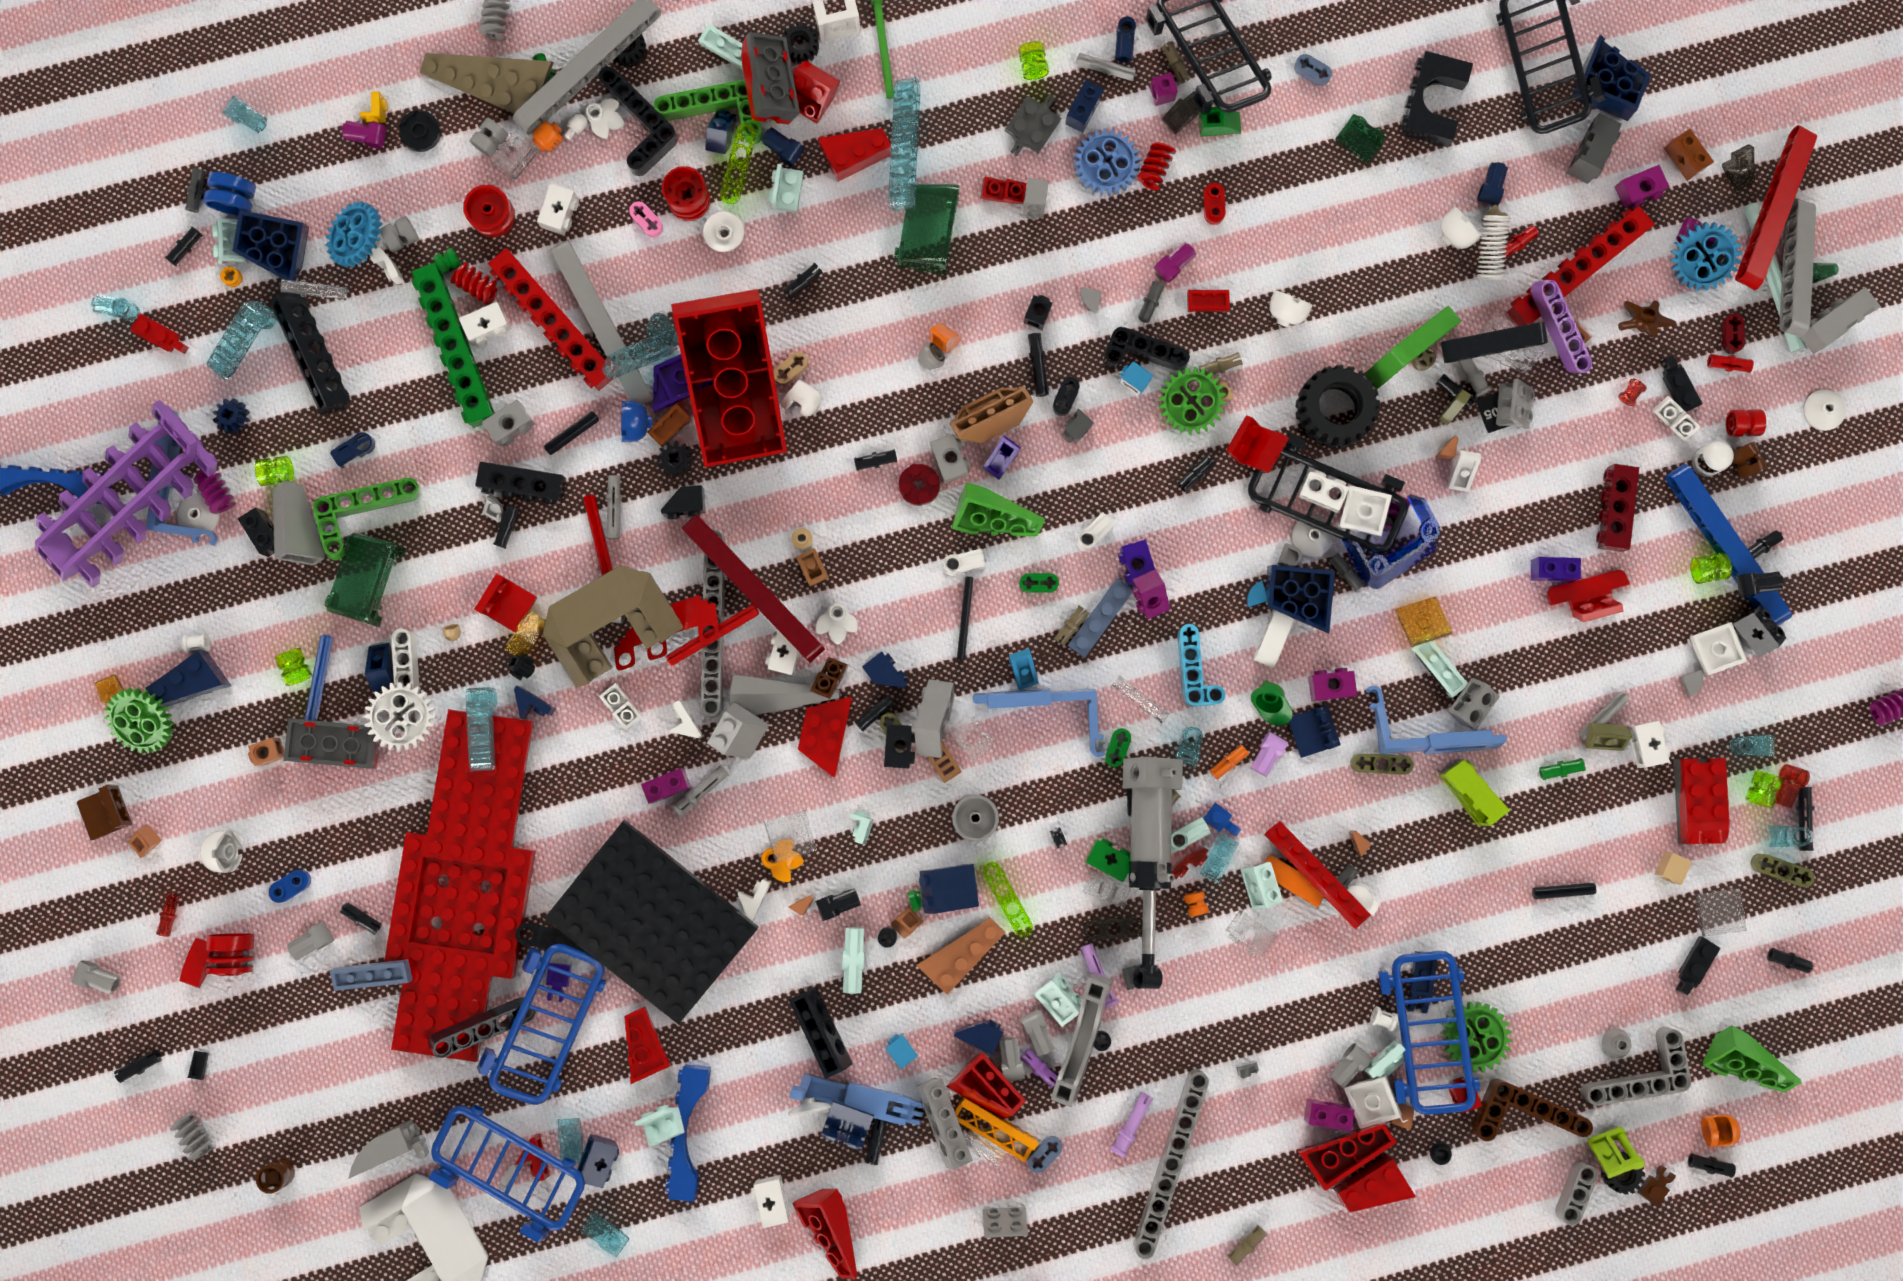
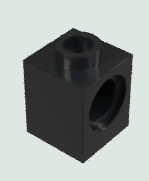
M1033 295L1023 323L1043 331L1053 302H1050V299L1043 295ZM1036 307H1041L1044 310V313L1041 315H1037L1034 313L1033 309Z

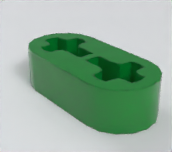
M1028 573L1023 575L1019 581V587L1025 593H1052L1059 586V579L1051 573ZM1030 578L1031 582H1038V585H1031V588L1027 589L1023 582ZM1048 578H1051L1055 585L1048 589L1047 585H1040V582H1046Z
M1123 728L1117 729L1111 736L1105 754V762L1110 767L1120 766L1123 763V759H1125L1131 742V734L1128 730ZM1124 732V737L1127 738V741H1122L1120 747H1118L1119 739L1116 738V735ZM1119 749L1117 756L1120 758V761H1115L1113 764L1109 755L1114 754L1115 750Z

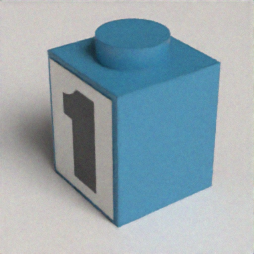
M1133 361L1130 366L1126 364L1119 373L1122 376L1119 383L1140 396L1154 375Z
M896 1033L887 1040L888 1044L885 1049L900 1069L918 1057L917 1050L904 1033L900 1035Z

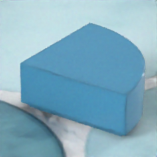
M1262 581L1256 583L1250 589L1247 597V607L1267 601Z

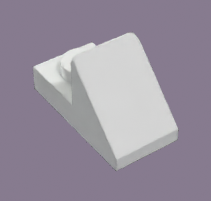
M1460 450L1458 457L1452 458L1448 489L1469 492L1481 461L1480 453Z
M681 700L673 703L674 710L672 712L678 721L682 720L683 723L669 732L700 739L704 737Z
M762 879L761 883L757 881L752 891L755 894L754 897L741 891L738 892L746 917L751 921L755 920L772 883L771 881Z

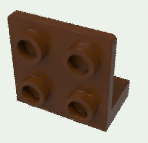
M105 785L98 788V793L77 801L90 840H96L133 825L118 785Z

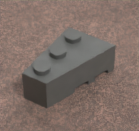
M1599 113L1592 120L1566 173L1587 184L1593 179H1597L1612 152L1613 144L1616 143L1621 134L1619 130L1622 124Z

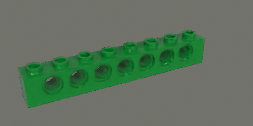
M434 262L413 270L414 278L411 281L415 290H419L421 295L418 300L422 309H426L428 314L425 318L430 329L433 328L434 330L433 340L437 348L440 347L441 349L440 359L444 367L447 366L449 370L447 378L456 389L454 396L457 403L462 405V418L466 424L468 423L473 428L483 425L482 421L495 414L444 276ZM430 286H435L433 292L427 293ZM442 304V309L434 312L435 307ZM449 323V328L446 331H442V326ZM456 342V347L453 350H449V345ZM459 361H463V367L456 369V364ZM466 380H471L470 386L463 388V383ZM473 399H478V404L470 408V402Z

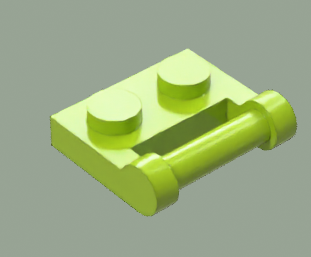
M1617 1127L1587 1139L1589 1147L1608 1178L1632 1169L1638 1170L1645 1166L1643 1158L1638 1156L1626 1137L1627 1133L1623 1127ZM1613 1140H1619L1630 1159L1624 1160Z

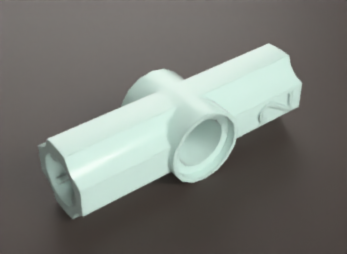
M1202 817L1171 833V855L1211 834ZM1177 834H1181L1184 838V842L1180 846L1173 844V838Z
M846 927L845 950H843L842 969H844L843 993L857 994L861 993L862 970H864L865 951H863L864 928Z

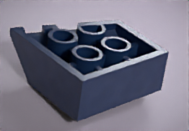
M1599 35L1583 65V70L1588 86L1591 85L1589 78L1599 76L1606 100L1597 103L1595 98H1591L1592 107L1628 121L1638 110L1651 75L1632 59L1627 60L1619 53L1620 50L1615 46L1612 48L1605 42V38ZM1578 83L1575 85L1572 96L1580 94Z
M239 210L232 251L294 285L303 267L309 226L303 222Z
M1277 565L1267 566V607L1329 634L1335 571Z

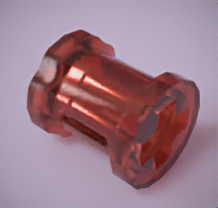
M1630 379L1628 387L1618 395V398L1628 406H1635L1636 399L1642 392L1647 390V387L1637 379Z

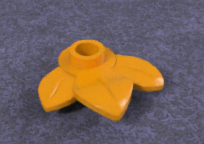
M783 839L778 841L773 848L766 849L761 857L763 865L771 869L773 877L782 882H790V870L798 868L804 863L803 858L798 853L792 851L793 840ZM771 854L776 856V861L773 863L768 860Z

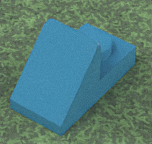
M1029 648L1010 654L1009 662L1018 689L1021 690L1039 684Z

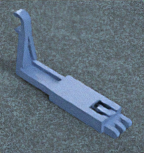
M170 434L155 442L163 447L165 454L170 460H174L179 455L180 445ZM153 464L151 465L149 482L160 473ZM169 484L156 493L168 501L169 489L174 487ZM148 508L147 530L191 536L193 543H198L200 535L206 534L210 536L209 543L212 546L217 544L218 537L215 532L164 524V521L161 522L152 510Z
M1370 686L1366 689L1367 693L1374 692L1377 698V703H1372L1368 708L1375 712L1380 754L1421 751L1424 754L1498 749L1507 741L1505 735H1492V730L1429 734L1425 738L1390 740L1391 732L1382 690L1377 686Z
M1032 689L975 693L972 696L975 704L987 703L988 709L1052 705V702L1089 700L1087 701L1090 751L1096 757L1105 755L1103 751H1095V740L1105 737L1102 734H1098L1096 689L1063 691Z
M806 1073L803 1075L800 1086L792 1087L789 1096L796 1100L814 1097V1100L830 1104L836 1101L873 1114V1118L905 1126L906 1122L921 1125V1120L913 1117L914 1115L923 1117L922 1111L915 1110L916 1107L924 1109L922 1102L911 1100L912 1097L851 1081L849 1084ZM889 1101L903 1104L902 1108L894 1105L893 1111L887 1110Z

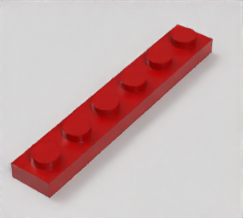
M1281 821L1264 834L1355 929L1371 916L1361 903Z

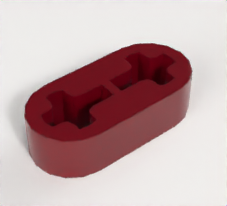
M1733 313L1722 321V347L1726 353L1735 354L1745 346V323L1741 315ZM1733 320V323H1737V326L1733 327L1729 322ZM1732 340L1734 343H1737L1736 347L1730 345V342Z

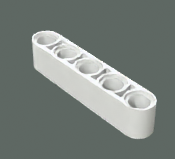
M397 629L391 637L394 685L398 688L399 682L403 683V678L408 675L413 690L415 687H419L416 636L409 630ZM406 633L408 640L405 644H402L400 638ZM407 654L409 661L406 665H403L402 657ZM404 696L397 698V707L404 706ZM412 703L410 707L407 709V711L413 708L415 704ZM418 711L413 712L411 715L414 723L418 722L421 718V714ZM398 713L397 716L399 718L397 720L403 721V714ZM402 726L398 727L401 731L405 732V729Z

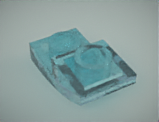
M1220 833L1200 874L1219 884L1239 842Z
M580 1118L558 1119L560 1160L568 1157L577 1163L582 1158L583 1138Z
M594 1211L581 1228V1233L598 1242L600 1248L615 1257L619 1255L629 1241V1237Z

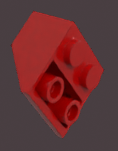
M805 60L795 67L793 72L799 111L801 115L817 124L833 101L840 80Z

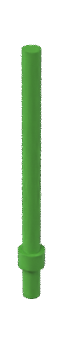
M871 0V4L874 5L886 98L892 99L894 98V90L882 11L883 0Z

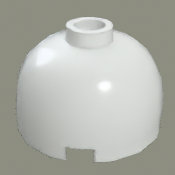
M1456 207L1443 217L1440 225L1443 235L1440 238L1447 247L1452 245L1457 249H1464L1476 243L1480 239V235L1471 222L1467 221L1463 217L1464 214Z
M1274 291L1270 301V312L1272 316L1278 319L1277 324L1288 327L1289 324L1297 325L1302 323L1308 317L1313 305L1291 295Z
M227 830L215 831L209 834L203 840L200 847V858L203 865L213 872L227 873L235 871L242 859V854L238 855V845L243 846L240 836L235 831Z

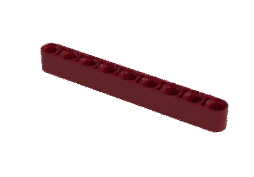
M697 514L681 527L809 663L813 662L825 650L822 644Z

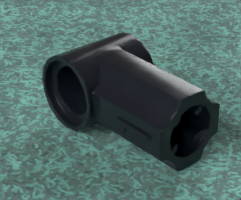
M1780 572L1736 575L1739 596L1781 590L1784 584L1783 576Z
M855 888L815 901L822 921L834 918L842 912L861 906Z

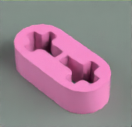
M638 201L630 206L629 212L631 217L650 237L661 235L663 225L646 204ZM635 210H642L645 217L642 218ZM650 221L652 224H656L657 230H650L647 222Z

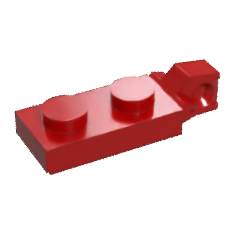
M141 313L129 330L167 352L172 353L175 348L185 354L189 348L179 342L181 338L179 334Z

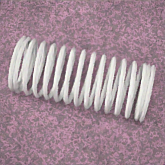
M1484 215L1483 220L1496 222L1482 223L1483 225L1497 227H1483L1481 229L1499 232H1482L1481 234L1500 237H1481V239L1501 242H1480V244L1495 245L1479 247L1480 249L1497 250L1480 251V254L1498 256H1479V258L1500 261H1478V263L1494 264L1497 266H1477L1478 268L1495 270H1478L1477 272L1489 274H1477L1476 278L1503 280L1504 274L1498 272L1504 271V269L1499 267H1504L1505 265L1501 263L1506 260L1500 258H1505L1506 255L1499 253L1507 251L1499 248L1507 247V245L1503 244L1508 241L1502 239H1506L1508 236L1501 234H1507L1509 231L1500 229H1508L1510 227L1500 224H1509L1511 217Z

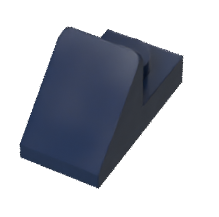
M520 686L514 688L520 718L526 719L533 706L535 707L533 711L543 717L546 714L550 716L554 714L555 707Z

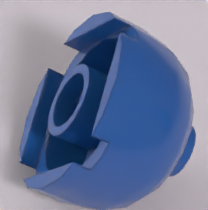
M622 401L621 442H637L646 435L647 428H651L652 417L647 416L646 408L642 404L634 401Z

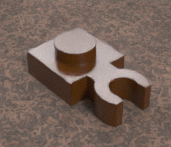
M1662 1165L1657 1168L1656 1177L1654 1178L1649 1175L1637 1191V1193L1656 1207L1660 1205L1670 1191L1666 1184L1673 1182L1676 1177L1671 1172L1667 1177H1664L1663 1174L1667 1168Z

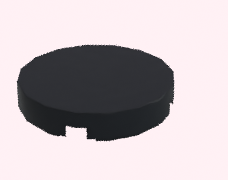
M412 111L406 114L400 121L399 137L410 150L425 152L434 148L439 142L441 136L440 124L429 112Z

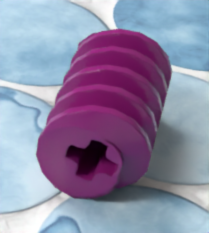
M201 470L193 480L198 485L197 489L202 492V498L206 499L205 504L210 506L209 511L217 514L235 506V502H229L233 499V495H225L230 489L228 487L222 488L226 484L225 480L218 481L222 474L215 473L208 477Z
M1903 689L1871 702L1870 712L1878 725L1884 726L1886 722L1891 723L1894 719L1899 720L1901 715L1903 716Z

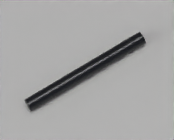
M965 577L957 660H965L974 577Z

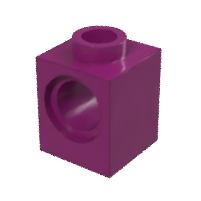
M1172 72L1152 78L1150 91L1155 106L1175 101L1178 90Z

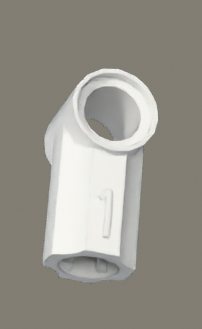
M1102 512L1079 534L1076 539L1077 547L1081 551L1091 550L1115 526L1113 520ZM1082 536L1090 537L1092 543L1090 545L1083 544Z
M981 549L957 555H949L945 558L942 566L944 573L949 576H955L958 573L983 568L985 563ZM955 561L958 564V568L950 570L947 567V562Z

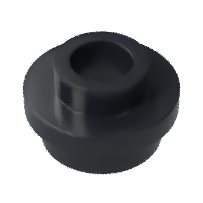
M1436 1143L1430 1149V1157L1436 1164L1445 1165L1451 1160L1452 1151L1448 1145ZM1439 1150H1443L1441 1157L1437 1156Z

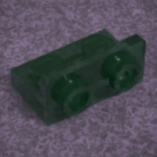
M1353 114L1335 140L1366 163H1369L1387 137L1379 128L1369 125L1365 118Z

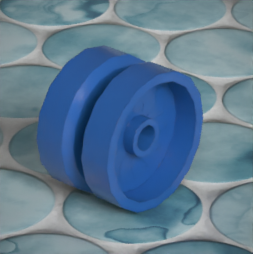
M209 173L207 186L210 190L205 191L203 204L219 212L235 216L239 215V210L251 212L252 203L248 199L254 198L256 185L253 182L228 173Z

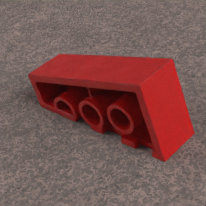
M1380 1123L1349 1132L1298 1150L1297 1152L1321 1188L1326 1191L1397 1142L1386 1125Z

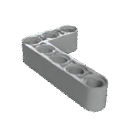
M1661 1027L1657 1030L1656 1042L1662 1071L1586 1083L1580 1090L1581 1097L1584 1101L1595 1106L1687 1091L1691 1086V1076L1682 1034L1678 1030L1669 1027ZM1671 1033L1672 1039L1670 1042H1667L1666 1037ZM1675 1054L1676 1061L1671 1064V1056ZM1680 1076L1679 1084L1675 1085V1078ZM1659 1079V1086L1654 1089V1082ZM1638 1082L1639 1088L1636 1092H1633V1085ZM1617 1086L1618 1091L1612 1096V1088ZM1596 1089L1597 1095L1594 1099H1591L1590 1094Z

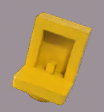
M379 91L371 92V112H359V117L366 124L369 122L386 123L387 99Z

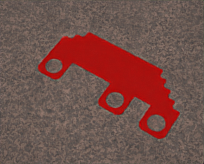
M697 595L670 604L683 625V628L678 632L698 626L701 643L705 644L719 638L715 603L708 604L707 599L701 600V596ZM713 626L715 634L711 638H705L703 636L704 628ZM633 627L631 630L626 631L625 638L620 639V645L614 647L615 664L618 671L634 666V646L643 644ZM666 640L661 643L663 650L659 655H653L651 647L647 649L649 660H655L667 654ZM624 653H629L631 656L630 663L622 666L619 663L620 656Z

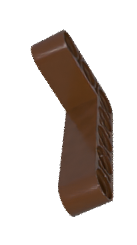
M1498 1078L1493 1079L1489 1083L1481 1102L1482 1107H1479L1472 1123L1474 1135L1483 1141H1492L1497 1136L1507 1109L1511 1105L1580 1137H1588L1593 1132V1124L1589 1119ZM1504 1085V1092L1498 1095V1087ZM1520 1094H1523L1524 1100L1522 1103L1518 1104L1517 1097ZM1543 1103L1544 1108L1538 1113L1537 1106ZM1492 1105H1496V1112L1490 1115L1489 1108ZM1563 1112V1119L1557 1121L1558 1113ZM1583 1121L1582 1129L1577 1130L1578 1122ZM1487 1125V1133L1481 1135L1482 1126Z

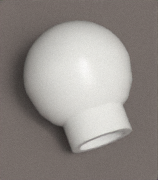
M1353 885L1347 889L1371 916L1376 913L1379 902L1373 898L1370 890L1362 885Z

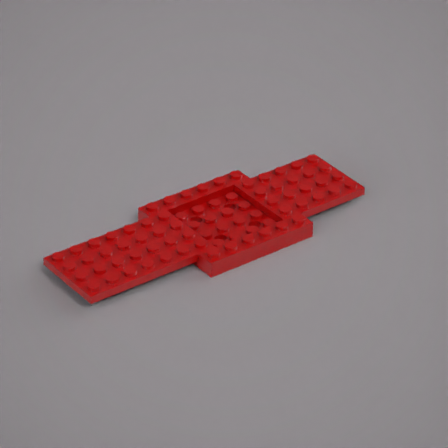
M448 709L427 834L406 832L391 917L384 961L408 959L413 978L409 983H402L391 1050L435 1056L428 1046V1039L432 1034L487 1010L492 976L508 979L515 978L521 944L517 941L515 934L517 928L524 924L536 850L513 847L534 721ZM443 874L447 875L450 880L446 887L439 883V878ZM485 880L489 881L492 886L488 893L483 892L481 889V884ZM435 917H439L442 920V927L440 929H436L432 925ZM477 923L483 924L485 928L482 935H478L474 931V926ZM522 929L521 932H520V937H521V938H522L523 929ZM484 1024L478 1028V1031L484 1029ZM465 1033L459 1034L457 1039H462ZM444 1042L438 1043L436 1048H441ZM481 1042L445 1058L477 1062Z

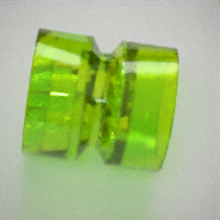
M1033 41L1025 43L1018 48L1020 62L1023 63L1021 68L1024 79L1036 80L1049 74L1048 62L1045 59L1044 43Z
M288 456L274 457L273 461L270 458L257 459L255 461V475L259 485H275L276 481L279 484L282 481L293 482L294 469L291 459Z
M1717 553L1709 557L1700 556L1692 558L1690 563L1692 578L1697 584L1712 582V580L1729 579L1731 576L1729 557L1725 553Z
M301 648L285 651L274 658L278 669L283 670L281 676L285 686H292L312 677L308 664L303 663L305 657Z
M1755 771L1751 780L1753 787H1749L1745 799L1763 807L1773 808L1777 798L1775 792L1780 790L1783 779L1770 773Z

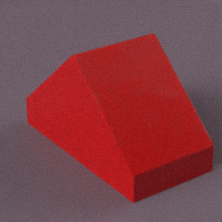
M758 289L671 304L704 468L787 452ZM713 380L714 384L699 391L697 390V386L704 384L703 382Z

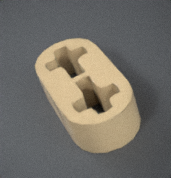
M795 352L774 370L776 383L786 386L803 373L808 367L806 355L802 352ZM796 358L799 360L803 358V365L801 367L800 365H796L794 368H792V366L795 365ZM788 370H790L786 374V380H784L783 378H781L780 380L778 379L780 377L779 372L782 371L783 373H785Z

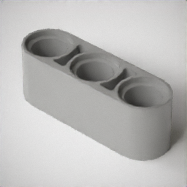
M1579 1161L1574 1163L1555 1209L1556 1216L1570 1226L1579 1224L1598 1179V1173L1594 1167ZM1588 1169L1587 1176L1582 1178V1171ZM1576 1189H1579L1580 1194L1578 1195V1197L1574 1198V1191ZM1571 1209L1572 1214L1570 1217L1565 1218L1566 1211Z

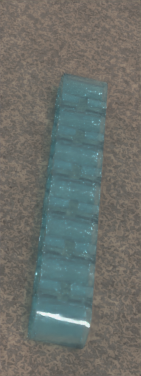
M917 77L896 80L894 85L888 196L889 206L893 212L913 209L915 206L920 111V83Z

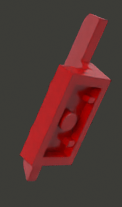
M1615 570L1551 587L1547 591V598L1551 606L1568 601L1573 617L1584 623L1624 612L1623 604L1613 599L1611 590L1630 585V582L1623 570Z

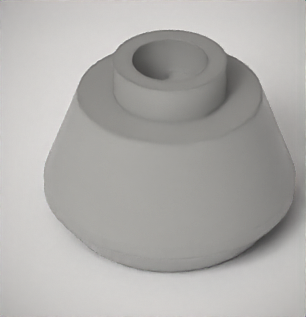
M925 343L918 354V362L925 369H936L944 365V353L933 343Z
M1611 1029L1604 1034L1602 1047L1610 1057L1622 1058L1631 1050V1039L1625 1031Z

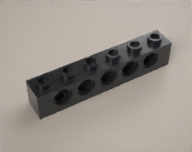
M300 290L276 294L271 302L272 309L320 415L344 410L350 402L349 393L344 388L341 382V375L336 371L333 364L332 355L328 353L324 338L316 327V320L311 316L307 300L302 296Z

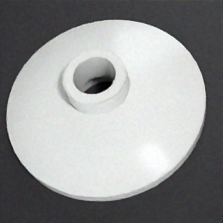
M726 211L717 212L706 220L703 227V236L711 249L718 252H730L736 249L743 241L744 226L735 214ZM726 231L728 232V236L722 237L721 233Z
M1818 390L1807 397L1803 412L1806 421L1812 427L1827 431L1836 428L1842 423L1846 409L1842 398L1837 393L1830 390ZM1826 405L1830 408V412L1826 410Z
M196 494L186 498L180 504L177 511V520L179 525L183 527L212 531L219 522L220 513H211L209 511L210 506L205 504L206 499L202 498L201 494ZM197 510L198 515L193 517V512Z
M1310 516L1321 522H1327L1325 519L1319 516ZM1300 521L1293 528V544L1305 556H1321L1333 544V535ZM1312 532L1318 534L1317 539L1311 537Z
M814 1097L805 1098V1100H801V1105L788 1113V1116L829 1109L831 1105L815 1102Z

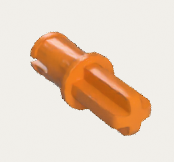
M1240 744L1228 756L1224 755V759L1210 769L1211 775L1215 779H1219L1230 769H1235V765L1249 755L1248 751Z

